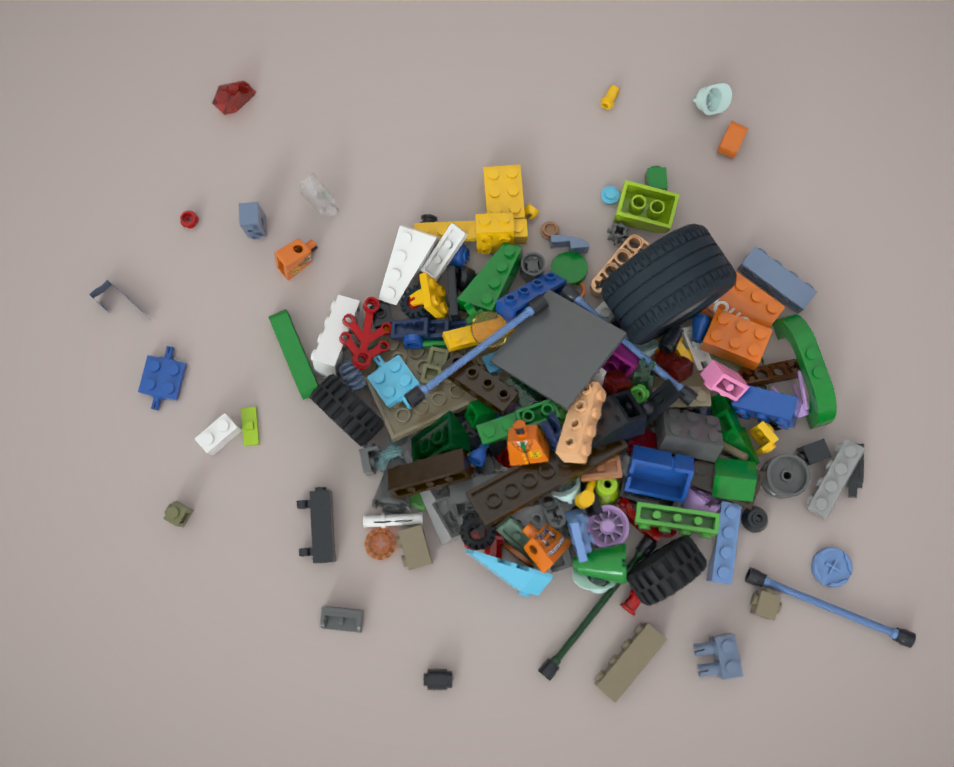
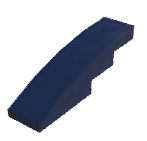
M428 317L392 321L391 340L403 341V337L408 334L420 335L423 340H444L442 337L443 332L470 325L466 320L451 322L449 318L430 320Z

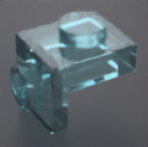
M397 446L386 447V451L378 452V457L375 458L377 469H381V472L384 473L386 470L385 461L393 460L395 457L404 458L402 449L397 448Z

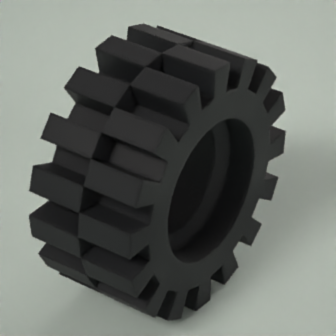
M474 513L473 515H468L462 521L460 536L466 546L475 550H484L491 546L496 536L495 524L486 529V534L482 539H474L470 534V530L475 524L483 525L477 513Z

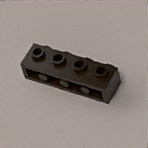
M455 351L441 367V370H446V368L450 367V365L454 364L465 354L462 353L461 355ZM472 360L468 361V363L464 364V366L447 378L502 417L509 415L520 401L518 390L512 385L507 386L499 376L489 374L484 366L481 364L476 365Z
M463 448L454 449L451 452L436 454L426 459L415 460L412 463L397 465L394 468L387 469L388 490L396 499L472 479L471 465L468 460L469 456Z

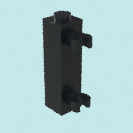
M316 487L315 491H309L310 500L297 501V509L310 508L312 547L299 548V556H313V563L336 562L332 491L327 490V487Z

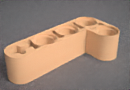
M638 235L629 236L594 277L589 287L590 294L595 298L602 297V288L596 289L595 287L599 286L602 281L604 282L609 277L606 274L607 270L614 272L623 264L617 257H624L627 261L650 244ZM629 243H635L638 248H631Z

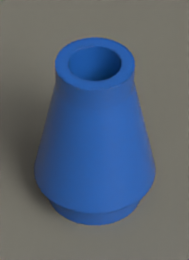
M696 313L695 317L692 318L691 341L703 343V339L711 324L709 315Z

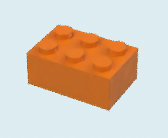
M717 308L700 350L755 371L773 330Z

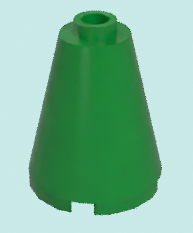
M620 543L593 549L592 552L586 553L588 561L579 562L577 557H573V569H577L578 574L619 584L627 583L626 544Z

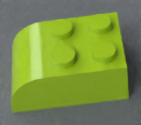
M625 180L613 222L619 224L623 222V225L653 233H667L671 230L680 194Z

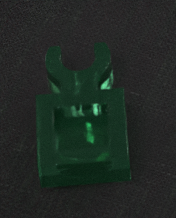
M645 358L640 359L639 368L641 371L636 370L634 372L632 387L642 384L649 390L650 394L653 392L656 375L651 374V370L655 368V360H652L650 366L647 367L645 365Z

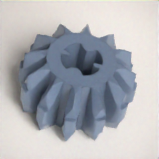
M352 358L343 361L339 365L340 376L352 391L355 392L367 385L362 371L354 367Z

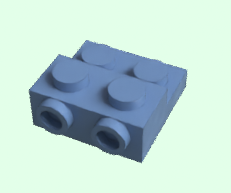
M580 508L566 511L564 514L573 549L579 562L588 561L586 553L592 552L591 544H594L591 532L588 533L586 528L589 525L586 513H582Z

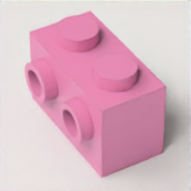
M712 360L700 373L704 379L703 383L707 388L715 390L722 396L736 402L749 388L739 373L715 360Z

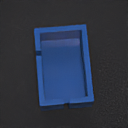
M749 386L748 390L737 402L734 400L732 402V407L739 418L745 420L754 418L758 419L757 422L764 421L768 424L769 422L776 423L778 428L785 430L795 428L801 408L798 397Z
M633 445L630 462L625 474L624 491L684 503L694 474V457L675 454L674 457L671 452Z

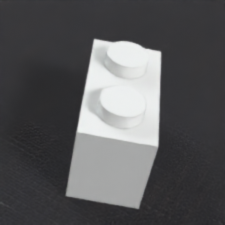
M224 413L199 434L195 440L207 454L214 456L236 437L242 429L231 416Z

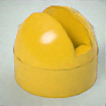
M527 204L524 208L525 217L528 214L530 215L528 220L535 219L539 214V211L530 204Z

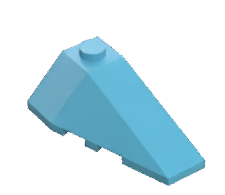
M466 548L465 553L510 587L519 590V595L529 598L531 594L538 596L553 579L552 574H543L539 570Z

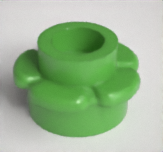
M638 384L631 388V393L639 404L647 401L650 393L644 385Z

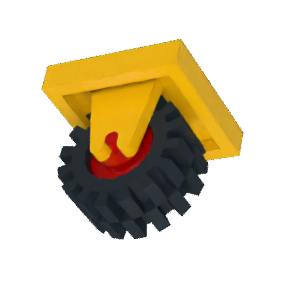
M427 272L419 274L421 285H413V289L411 287L408 288V293L404 292L403 295L405 297L400 299L403 302L400 303L401 311L410 319L427 316L431 318L432 315L436 319L448 318L449 308L445 302L446 291L444 287L440 286L435 278H432Z

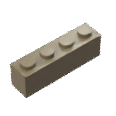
M647 622L644 624L640 623L635 628V635L632 639L628 638L622 644V651L618 656L614 654L608 661V668L605 671L601 670L595 677L596 682L594 684L615 703L667 641L662 634Z

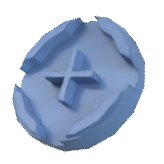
M835 547L819 550L811 562V570L815 579L827 587H840L846 584L850 575H852L853 568L849 556Z

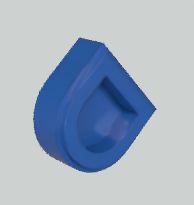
M416 334L405 335L403 337V346L405 349H424L423 338Z

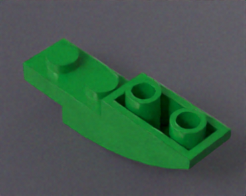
M721 394L712 397L711 411L714 417H719L720 433H722L723 441L749 454L746 461L756 462V465L759 464L760 461L746 428L741 427L730 399ZM730 454L734 460H741Z
M548 399L515 410L512 414L476 425L482 445L485 446L499 440H507L509 429L513 428L514 422L518 420H523L526 426L537 425L540 427L541 421L545 420L549 423L547 415L550 412H554L557 418H560L556 403Z

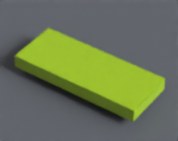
M257 407L241 408L243 446L260 445Z

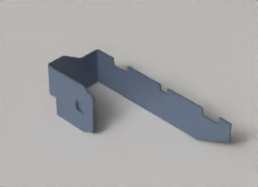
M106 280L89 295L94 299L113 284Z

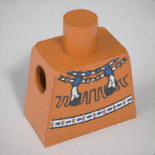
M530 522L522 530L530 539L524 545V550L543 574L572 544L571 541L549 524H545L538 530Z

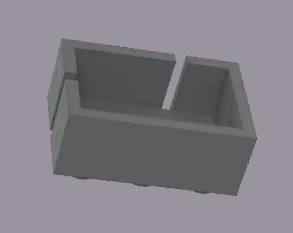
M667 408L655 421L658 450L671 452L674 455L681 454L694 457L695 459L715 462L724 448L722 433H720L719 417L688 411L680 413L678 409Z

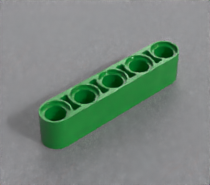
M284 309L268 317L302 399L305 400L310 397L319 384L287 309Z

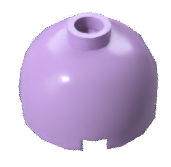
M691 484L685 502L681 503V507L685 509L717 513L721 505H717L719 501L717 498H712L711 493L699 490Z

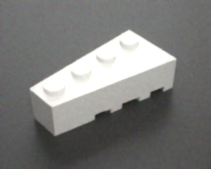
M405 225L399 227L379 300L394 305L402 302L400 300L401 297H405L403 295L404 292H408V288L411 287L415 277L420 272L440 237Z
M338 295L336 301L332 302L330 317H326L324 332L320 333L318 337V347L311 354L315 376L326 379L328 375L335 374L339 378L337 373L338 366L344 361V348L348 349L346 345L340 343L339 337L343 332H352L350 327L342 323V319L346 314H352L357 323L361 311L359 300ZM346 318V321L348 323L352 322L350 318ZM342 336L343 340H349L347 336Z

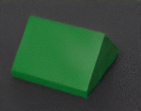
M717 458L714 462L711 497L753 502L757 482L756 462Z

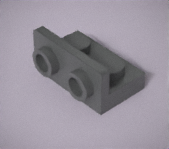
M375 443L364 445L363 449H359L363 473L367 476L375 475V470L378 469L374 455L383 454L379 445L375 446Z

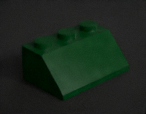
M451 411L445 413L432 425L411 438L412 462L426 459L436 454L451 452L454 449L463 448L466 454L470 452L469 435Z

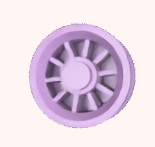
M601 505L602 513L591 517L588 515L589 525L586 528L587 532L592 534L594 541L592 545L594 547L602 548L620 544L626 540L629 534V521L625 513L618 507Z

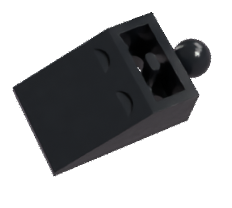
M630 390L614 393L606 397L601 408V417L597 422L596 435L593 437L591 449L645 434L647 417L651 416L655 410L653 403L643 401L638 404Z

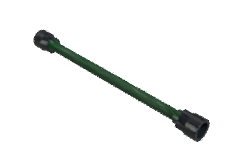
M644 536L635 548L637 551L634 553L633 559L626 565V575L640 560L648 557L657 547V544L647 536ZM619 583L603 594L592 608V611L580 623L581 625L577 627L578 629L564 643L565 645L561 647L560 651L551 659L548 658L538 669L549 681L552 680L560 669L559 664L564 655L568 653L569 649L577 641V638L579 639L586 630L585 628L594 620L593 618L597 616L596 614L600 612L599 610H602L601 608L605 606L604 604L608 602L607 600L613 596L612 594L616 592L615 590L621 586Z

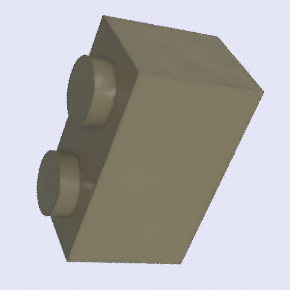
M422 525L398 531L399 536H396L398 547H402L404 555L401 556L404 567L408 566V569L412 570L433 563Z

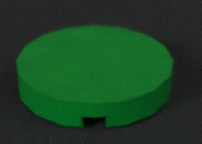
M564 252L553 259L551 272L566 279L567 284L579 285L586 279L588 264L580 254Z

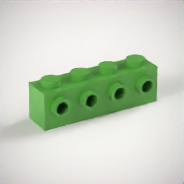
M637 502L634 525H638L639 529L650 530L651 527L659 528V532L671 533V530L679 531V535L691 536V533L700 534V538L712 539V536L718 535L720 514Z

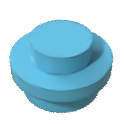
M607 186L601 192V199L606 204L616 203L620 196L618 189L614 186Z

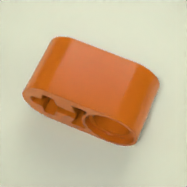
M731 121L717 152L734 159L748 128Z

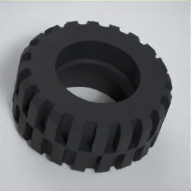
M335 374L328 375L310 395V399L361 447L366 445L384 427V421Z
M684 535L665 544L644 558L627 573L626 578L641 603L651 606L672 596L691 583L706 569L707 560L692 538Z

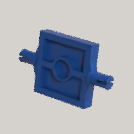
M167 346L164 357L147 355L138 392L153 397L151 406L153 410L159 411L161 400L171 399L178 401L187 364L172 359L174 347Z

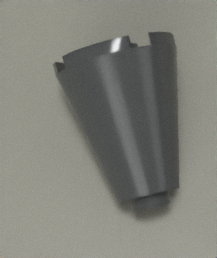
M395 457L388 462L372 501V506L375 509L378 506L383 507V512L402 514L404 510H407L408 513L411 511V495L396 499L388 490L387 469L407 464L403 458Z

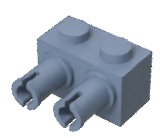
M735 634L710 636V642L693 644V649L697 650L694 651L696 657L713 654L714 657L713 663L697 664L700 678L717 675L721 679L743 676Z

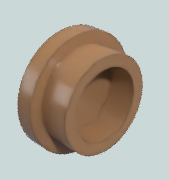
M545 222L541 227V235L547 240H550L551 235L559 234V227L554 222Z

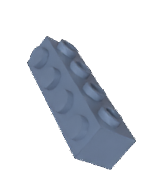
M756 246L737 268L797 314L805 309L817 293L812 285L800 280L797 274L785 269L778 260H773L763 249Z

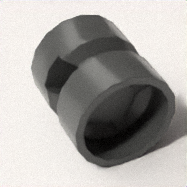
M530 252L523 256L520 275L524 281L529 283L544 275L545 260L541 254Z

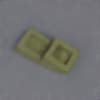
M431 346L427 363H424L420 383L428 384L430 380L432 381L434 377L442 373L441 367L450 357L451 352L449 350Z

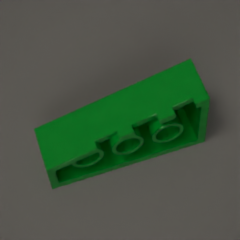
M505 242L457 298L460 311L468 313L463 305L470 301L476 311L482 308L490 320L496 319L497 300L509 292L521 266L523 258L522 247Z

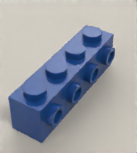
M551 271L498 299L496 303V317L507 323L528 307L527 303L539 294L543 296L548 289L560 295V292L567 284V280Z

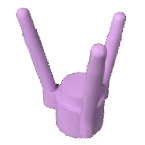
M798 371L802 400L796 384H792L795 397H798L801 408L798 418L810 414L808 410L810 407L807 402L802 372ZM771 386L772 391L778 392L774 386Z

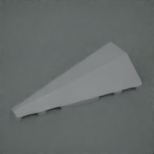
M411 449L403 454L407 464L412 463ZM444 486L421 492L420 495L442 545L461 538L460 525H462V521L467 516L455 517L451 504L450 490ZM475 524L470 531L478 528L481 524Z

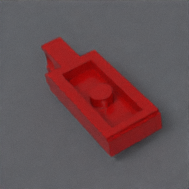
M622 498L615 505L625 513L629 523L644 536H647L655 543L659 542L663 537L658 531L659 528L651 527L650 530L639 529L638 525H634L636 511L633 509L630 501Z

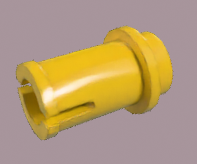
M611 85L605 97L601 98L600 105L604 109L609 110L614 106V101L620 93L619 88Z

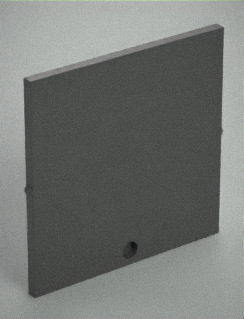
M548 289L543 297L548 302L549 307L537 316H529L518 324V327L490 359V362L568 411L625 339L627 333Z

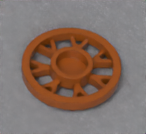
M506 542L503 544V547L517 560L530 568L535 566L517 549L512 548Z

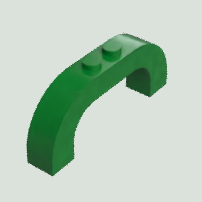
M797 314L776 319L772 324L778 340L786 338L791 344L810 397V409L808 410L810 414L806 415V419L810 429L832 423L837 411L835 391L811 328Z

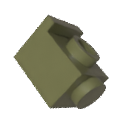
M174 501L166 508V515L163 519L177 527H184L194 510L178 501Z

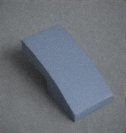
M566 235L550 236V248L569 247V252L588 253L590 246L584 240Z

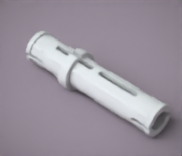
M422 512L363 515L364 528L423 525Z

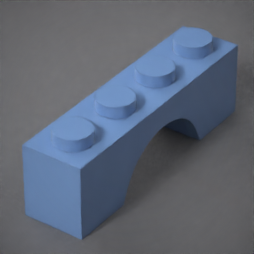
M721 501L717 504L721 505L717 511L720 514L719 531L715 537L713 554L709 560L706 581L732 585L741 506Z

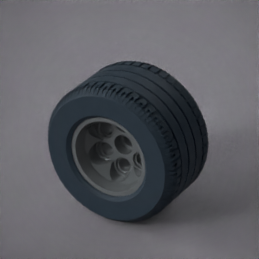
M689 224L661 237L624 262L604 281L601 295L622 329L627 333L629 340L642 345L666 334L674 325H681L695 316L696 313L710 306L736 284L737 274L708 229L702 225Z

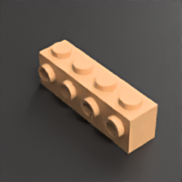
M590 382L568 409L556 448V454L563 462L586 463L591 453L592 440L596 435L597 422L601 417V408L606 399V392L599 382Z

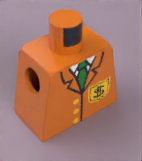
M296 239L274 252L276 267L287 281L312 262L311 253L318 249L316 243L311 239L304 244L300 239Z
M523 420L514 422L513 428L509 429L507 441L510 466L548 462L550 446L537 425L526 426Z

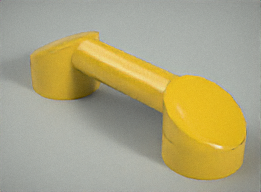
M597 480L588 481L586 489L575 496V504L578 508L586 509L593 504L595 500L593 491Z

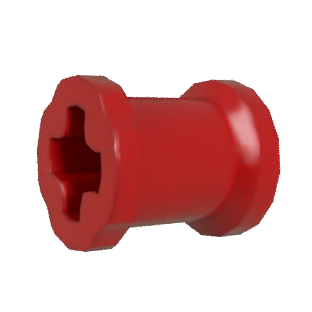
M631 589L629 596L620 606L635 616V611L641 604V601Z

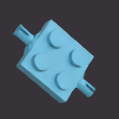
M377 355L378 359L374 357V361L379 368L367 378L386 406L391 408L396 403L403 401L408 409H412L404 395L414 387H420L421 385L399 355L386 363L381 355Z

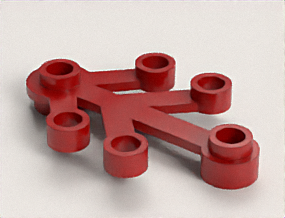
M368 297L363 303V309L366 312L363 331L355 322V317L352 314H346L342 319V323L350 327L360 342V348L358 349L352 341V335L349 332H343L339 337L340 343L346 345L353 354L352 363L359 370L367 369L371 365L373 357L379 353H385L389 349V343L382 340L377 344V347L367 352L368 344L382 335H388L391 332V324L385 322L380 328L370 334L373 314L380 306L379 301L375 297ZM371 304L373 309H369L367 305ZM347 317L352 320L351 323H348L346 321ZM383 326L388 327L389 331H384ZM342 336H347L349 340H343ZM380 344H384L386 349H381ZM358 358H363L364 363H360Z

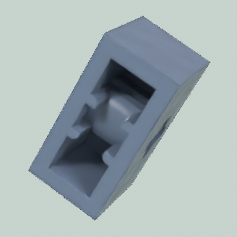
M239 203L240 226L248 238L260 239L267 236L266 215L259 203Z

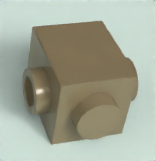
M771 589L756 590V593L752 594L750 600L752 605L750 613L775 621L776 614L780 612L782 607L781 597L775 595L776 591Z

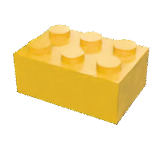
M521 165L483 167L486 213L513 212L514 219H525Z

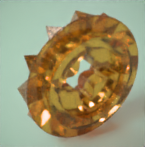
M385 528L372 530L365 539L366 552L374 559L383 560L389 558L395 551V536ZM380 535L383 542L389 543V545L382 547L381 553L378 546L372 545V543L379 542Z

